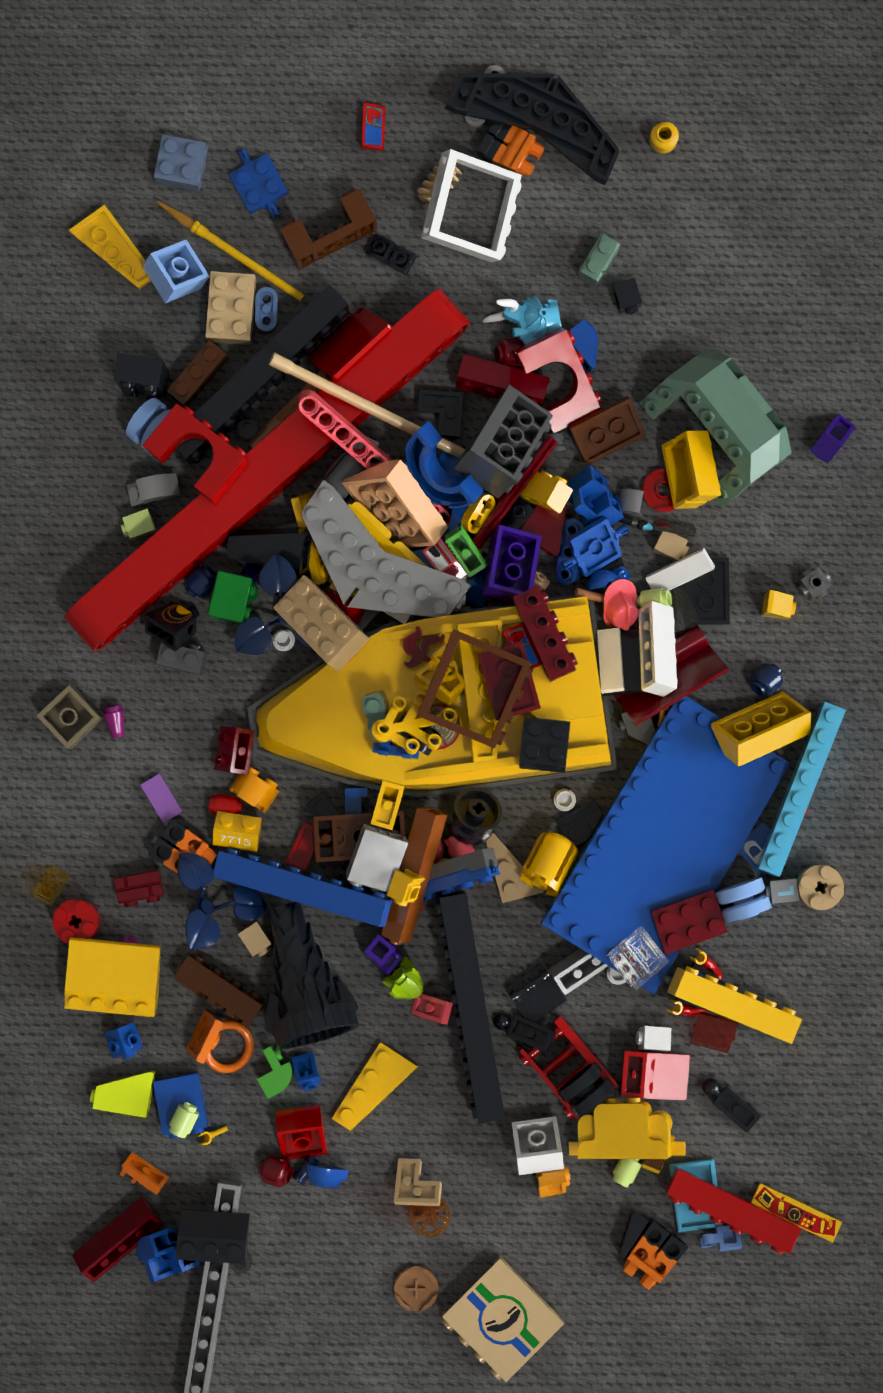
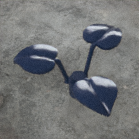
M274 554L262 568L259 581L264 591L269 594L278 593L280 599H282L284 596L283 592L287 593L297 583V576L287 559L279 554ZM279 613L278 619L265 626L259 617H251L244 620L235 634L234 643L236 651L250 655L265 653L269 650L273 641L272 634L267 629L280 622L288 623ZM296 632L297 639H298L303 645H305V646H307V647H311V646Z
M181 853L179 855L178 877L182 885L190 890H197L201 887L198 897L195 898L197 903L191 906L186 920L185 933L190 951L209 947L219 939V925L217 921L209 918L212 912L234 905V915L243 921L258 919L265 913L267 906L261 894L257 890L245 886H239L233 891L232 897L234 901L218 906H213L210 900L202 899L206 889L204 884H208L213 880L211 865L203 857L193 853Z

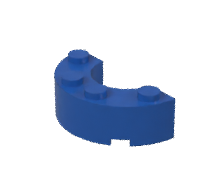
M428 420L408 441L405 448L406 461L404 464L413 478L419 483L425 495L431 500V503L446 505L452 509L463 508L473 504L484 491L471 474L454 476L447 473L440 466L436 457V448L442 437Z

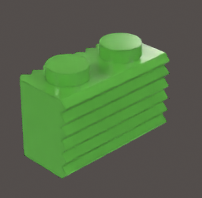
M462 524L444 535L445 543H447L450 551L455 555V558H457V561L468 577H472L488 566Z

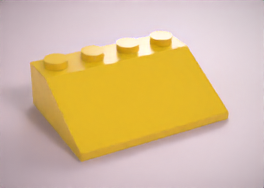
M70 937L64 1009L155 1017L159 1000L160 946Z

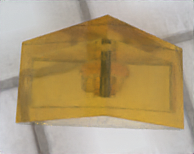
M51 864L30 896L49 906L55 905L71 874Z

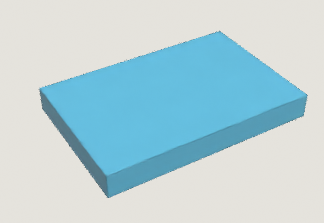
M714 1158L669 1164L670 1177L677 1166L717 1186ZM681 1202L680 1205L674 1203L677 1232L723 1226V1224L720 1225L710 1220V1215L702 1212L700 1215L689 1210L690 1205Z

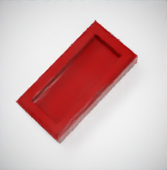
M304 822L285 863L303 869L302 871L306 872L314 852L312 825Z

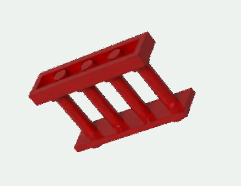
M559 1015L553 1020L556 1024L553 1027V1031L556 1033L553 1042L558 1037L562 1038L565 1035L570 1041L569 1047L542 1070L533 1060L541 1053L540 1051L531 1048L526 1052L521 1047L519 1049L521 1055L518 1057L527 1067L531 1065L565 1105L562 1109L570 1119L575 1117L578 1121L581 1117L577 1118L570 1109L571 1104L564 1102L557 1093L572 1076L595 1061L603 1070L597 1081L603 1077H608L616 1086L614 1090L619 1085ZM580 1052L585 1058L582 1062L583 1065L555 1087L547 1076L573 1054L577 1055Z

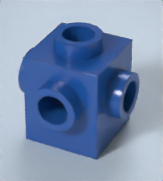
M130 1023L104 1033L113 1059L122 1056L123 1060L136 1056L135 1051L143 1048L135 1023Z

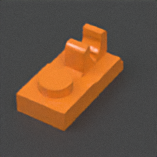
M134 1152L129 1155L121 1166L123 1168L120 1173L122 1177L127 1173L133 1177L131 1180L132 1184L138 1181V1183L156 1195L169 1178V1176Z

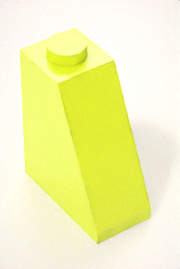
M151 1070L97 1085L96 1089H92L90 1103H93L92 1109L146 1118L149 1115L156 1071Z

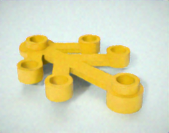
M418 692L415 694L411 708L403 721L398 723L393 722L398 712L404 710L406 700L401 696L395 697L385 719L377 720L373 724L371 733L374 739L378 742L392 741L411 755L417 753L420 747L416 739L427 744V747L431 750L438 749L442 742L441 737L437 734L429 735L419 729L437 724L424 718L415 719L422 703L417 700V697L424 699L426 693ZM395 702L402 703V707L396 706ZM445 708L440 714L436 715L453 723H456L458 719L456 711L452 708ZM445 714H450L453 718L448 719ZM380 727L385 728L387 732H381ZM406 732L416 739L407 740L397 733ZM435 739L438 744L434 745L430 740ZM408 744H414L416 749H410Z

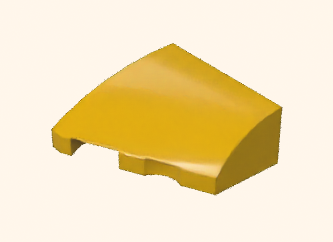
M447 644L438 649L431 656V660L415 674L414 679L425 689H428ZM452 659L435 696L447 707L457 699L465 688V681L462 675L458 673V666Z

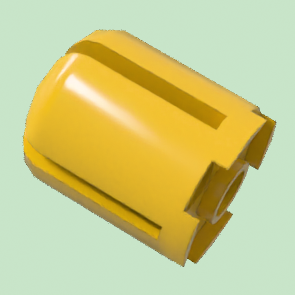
M543 832L538 836L520 871V880L531 888L536 886L542 890H547L546 895L556 897L578 858V848L572 841L561 834Z

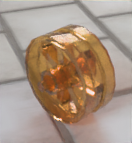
M441 1198L440 1206H436L434 1209H432V1206L424 1209L420 1205H411L408 1217L412 1227L418 1234L424 1237H436L448 1228L451 1213L448 1205ZM445 1207L446 1216L436 1214L441 1208ZM416 1208L423 1213V1215L413 1217ZM425 1219L421 1229L414 1223ZM436 1219L445 1220L438 1228L435 1223ZM428 1223L432 1224L435 1229L433 1231H425Z

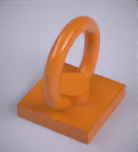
M204 1010L185 1050L196 1061L202 1064L206 1062L211 1069L217 1072L232 1073L240 1070L249 1062L254 1051V1040L250 1030L242 1026L240 1022L234 1020L221 1021L214 1013ZM225 1029L238 1031L245 1040L244 1053L236 1062L231 1064H221L211 1054V1051L214 1050L220 1039V1031Z

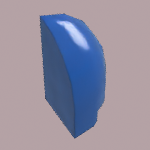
M307 1164L309 1180L315 1186L321 1188H339V1184L341 1181H346L349 1170L338 1166Z

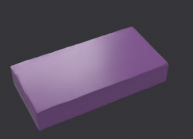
M160 773L141 784L142 789L163 823L183 812Z

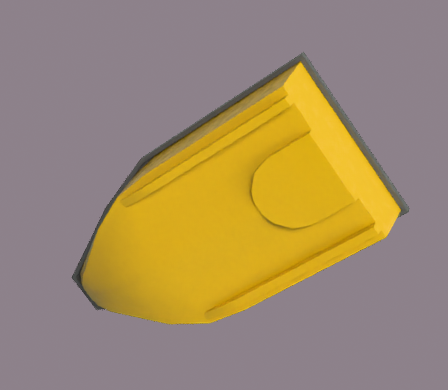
M573 595L549 599L550 602L546 603L549 611L554 610L559 621L556 626L559 632H564L569 643L565 646L569 653L573 652L578 665L575 666V672L553 682H549L542 665L533 669L532 677L541 709L513 716L511 723L505 724L503 731L506 732L501 745L497 744V760L473 763L470 738L459 734L452 745L445 749L433 750L429 756L419 751L418 759H406L398 756H385L373 753V743L379 744V742L374 741L369 733V719L364 714L362 698L367 693L383 690L388 698L389 712L393 699L397 696L403 697L406 700V706L402 712H398L394 723H397L404 712L408 713L413 704L415 694L427 692V689L419 684L414 677L428 662L423 660L421 664L413 668H409L404 664L405 661L409 662L413 656L406 654L403 643L407 636L416 631V626H419L422 630V635L416 642L420 650L422 639L425 636L435 635L439 637L442 634L445 635L443 642L429 645L426 656L431 660V656L444 644L448 643L453 629L456 630V625L502 620L503 632L523 623L515 604L452 612L449 616L414 617L406 624L393 620L367 633L366 635L370 640L339 672L328 665L322 658L318 659L247 708L250 730H254L253 752L348 785L380 790L382 781L405 786L402 795L413 797L461 792L471 787L490 788L617 770L607 696H602L594 602L588 600L587 596L575 597ZM502 633V646H506L508 644ZM457 645L452 660L456 662L458 666L457 671L462 675L459 647ZM463 689L449 707L456 711L460 720V726L468 729ZM417 697V700L422 702L423 698ZM435 697V699H434V701H433V703H432V704H436V703L444 704V703H442V702H441L438 698H436V697ZM395 702L396 706L402 707V703ZM524 717L570 722L565 773L519 768Z

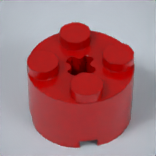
M84 899L65 901L55 910L53 915V929L56 935L68 944L70 937L93 939L101 925L99 910L91 902ZM74 916H76V918H81L82 922L79 923V928L77 925H73L72 921L75 920Z

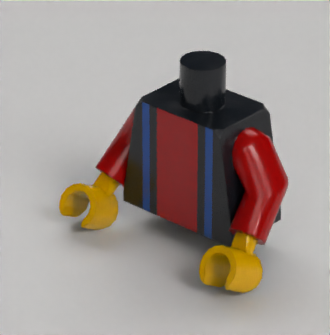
M696 948L695 950L699 952L697 958L690 956V959L693 961L691 968L698 970V975L703 978L708 974L719 979L718 984L724 986L725 982L722 981L723 974L717 964L705 952ZM678 997L675 1000L670 999L669 1002L674 1003V1008L672 1010L667 1009L669 1013L685 1016L704 1015L707 1011H710Z

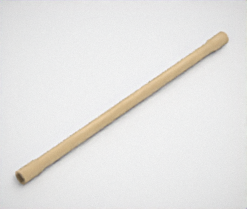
M275 352L269 360L268 365L286 374L295 376L411 435H414L421 428L294 364L291 360ZM444 438L437 444V448L459 459L465 450Z

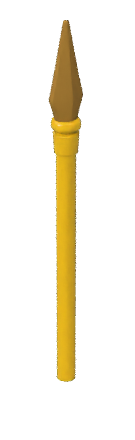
M157 201L165 211L181 225L189 228L192 233L203 239L205 238L299 302L304 299L305 295L210 232L205 226L200 225L199 221H194L189 215Z

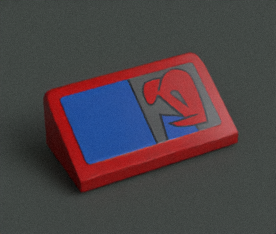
M363 103L362 150L384 151L385 106Z
M524 623L502 632L508 645L523 641L527 659L532 662L530 667L536 668L542 665Z

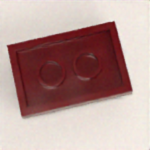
M523 641L499 647L504 651L528 660ZM484 651L477 654L495 719L498 721L522 666L491 652ZM531 674L529 680H524L521 686L524 692L520 702L515 701L512 710L515 711L514 716L541 709Z
M713 889L649 911L662 952L665 955L727 933Z

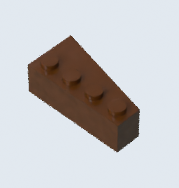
M198 954L194 956L188 955L173 979L195 994H202L204 999L213 1006L222 1007L225 1014L229 1017L242 1020L241 1025L248 1029L265 1004L262 1001L263 996L253 990L250 993L244 990V984L235 978L230 981L224 977L225 972L216 966L210 968L205 964L206 960Z

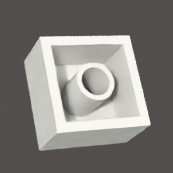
M556 1116L511 1122L519 1175L564 1169Z

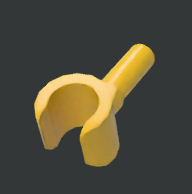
M224 1126L211 1132L197 1133L195 1137L205 1136V1140L198 1145L210 1144L212 1138L228 1131V1128Z

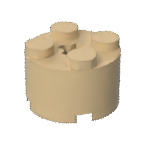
M811 865L802 870L797 878L799 900L809 908L816 910L830 909L844 895L842 877L830 866ZM817 882L824 884L823 892L815 891V888L818 886Z

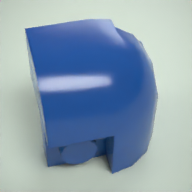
M590 464L578 472L568 484V487L573 491L567 501L573 505L576 513L580 515L583 526L586 527L602 516L608 518L611 526L624 518L619 496H613L607 486L609 481Z
M176 1227L157 1231L142 1237L138 1241L139 1262H144L150 1283L201 1265L200 1261L176 1260L178 1235Z

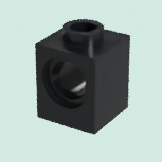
M635 278L614 283L612 290L619 313L625 312L626 315L638 312V308L642 305V300Z

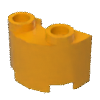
M249 766L248 775L238 774L229 790L250 805L266 813L280 792L276 789L278 784L269 778H266L265 781L258 777L260 772Z
M568 1166L561 1170L536 1173V1178H538L539 1182L538 1191L540 1198L566 1193V1186H570Z

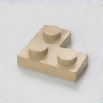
M398 1158L394 1193L395 1205L440 1206L441 1181H420L421 1159Z

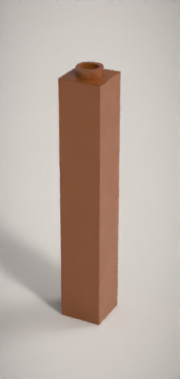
M431 807L417 808L408 838V845L399 870L404 873L405 869H409L424 877L425 880L420 883L421 887L417 899L414 902H408L407 906L398 905L391 898L392 904L387 922L382 929L381 936L388 938V942L394 945H401V943L411 942L446 822L447 814Z

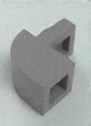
M176 473L147 476L127 485L131 507L141 506L152 501H165L181 495Z

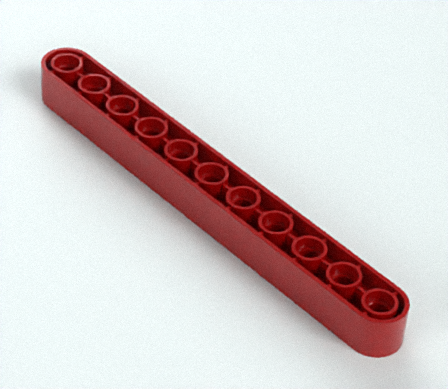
M438 289L423 299L392 326L381 339L338 379H332L330 382L381 407L452 345L467 330L471 322L441 289ZM321 389L316 393L356 428L371 415ZM309 399L303 405L311 406L314 400ZM298 408L247 453L245 457L249 464L216 504H213L202 494L196 497L68 610L64 619L93 652L101 650L183 580L196 566L200 565L223 545L228 536L240 530L334 448L337 443L303 415ZM324 413L319 419L326 421L331 415ZM339 428L336 433L344 435L347 429Z

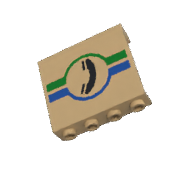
M500 1255L493 1261V1265L447 1311L444 1310L442 1312L443 1324L450 1331L454 1329L460 1335L458 1339L466 1347L470 1345L476 1351L474 1353L475 1357L483 1364L487 1362L492 1367L490 1372L498 1380L502 1378L505 1382L564 1325L563 1319Z

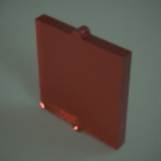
M700 1012L696 1024L693 1025L694 1031L690 1043L728 1053L731 1043L736 1037L735 1032L738 1022Z

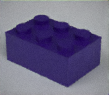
M498 525L491 534L487 556L488 566L485 568L481 595L514 604L512 600L514 596L532 589L542 536Z

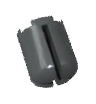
M344 450L312 487L317 490L323 480L336 488L347 505H352L355 501L341 482L367 469Z

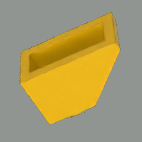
M769 590L764 594L761 616L788 620L791 618V615L795 614L796 602H793L792 595L774 590Z

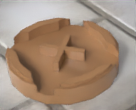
M418 1265L407 1267L395 1279V1298L400 1306L408 1311H425L433 1305L438 1296L437 1278L426 1267Z

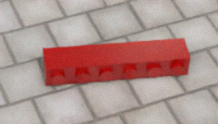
M677 1166L665 1189L666 1194L669 1195L668 1199L679 1205L681 1202L690 1205L689 1210L700 1215L702 1212L710 1215L709 1219L720 1225L722 1222L731 1225L730 1230L740 1235L743 1232L750 1234L751 1240L761 1245L763 1242L771 1245V1250L781 1255L784 1252L791 1253L802 1230L798 1225Z

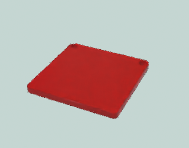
M361 307L343 325L338 327L326 341H323L307 357V360L330 378L336 380L391 329V326L388 322Z

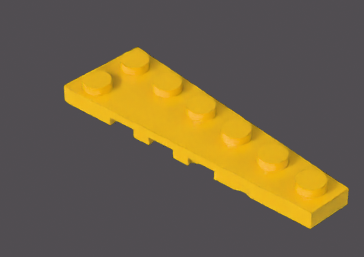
M502 620L456 625V630L497 648L502 646ZM459 640L461 671L465 681L464 696L468 729L491 739L498 721L495 719L477 654L486 650ZM470 738L473 763L497 760V745L495 748H492Z

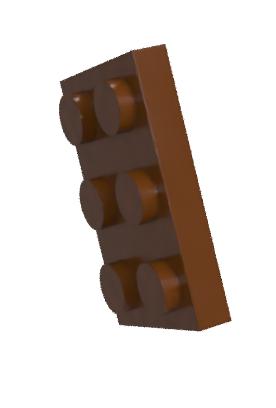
M628 396L568 426L582 459L587 466L646 436L632 401Z

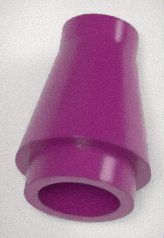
M121 704L104 707L102 715L110 731L111 738L125 736L124 709L121 708Z

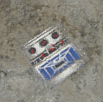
M642 926L638 927L607 954V957L634 991L639 989L669 963L668 959Z

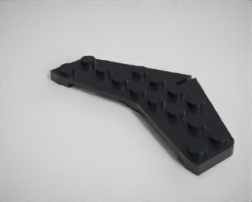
M464 73L459 76L444 109L454 114L531 129L594 181L602 185L606 184L619 155V149L560 76L552 92L548 89L555 74Z

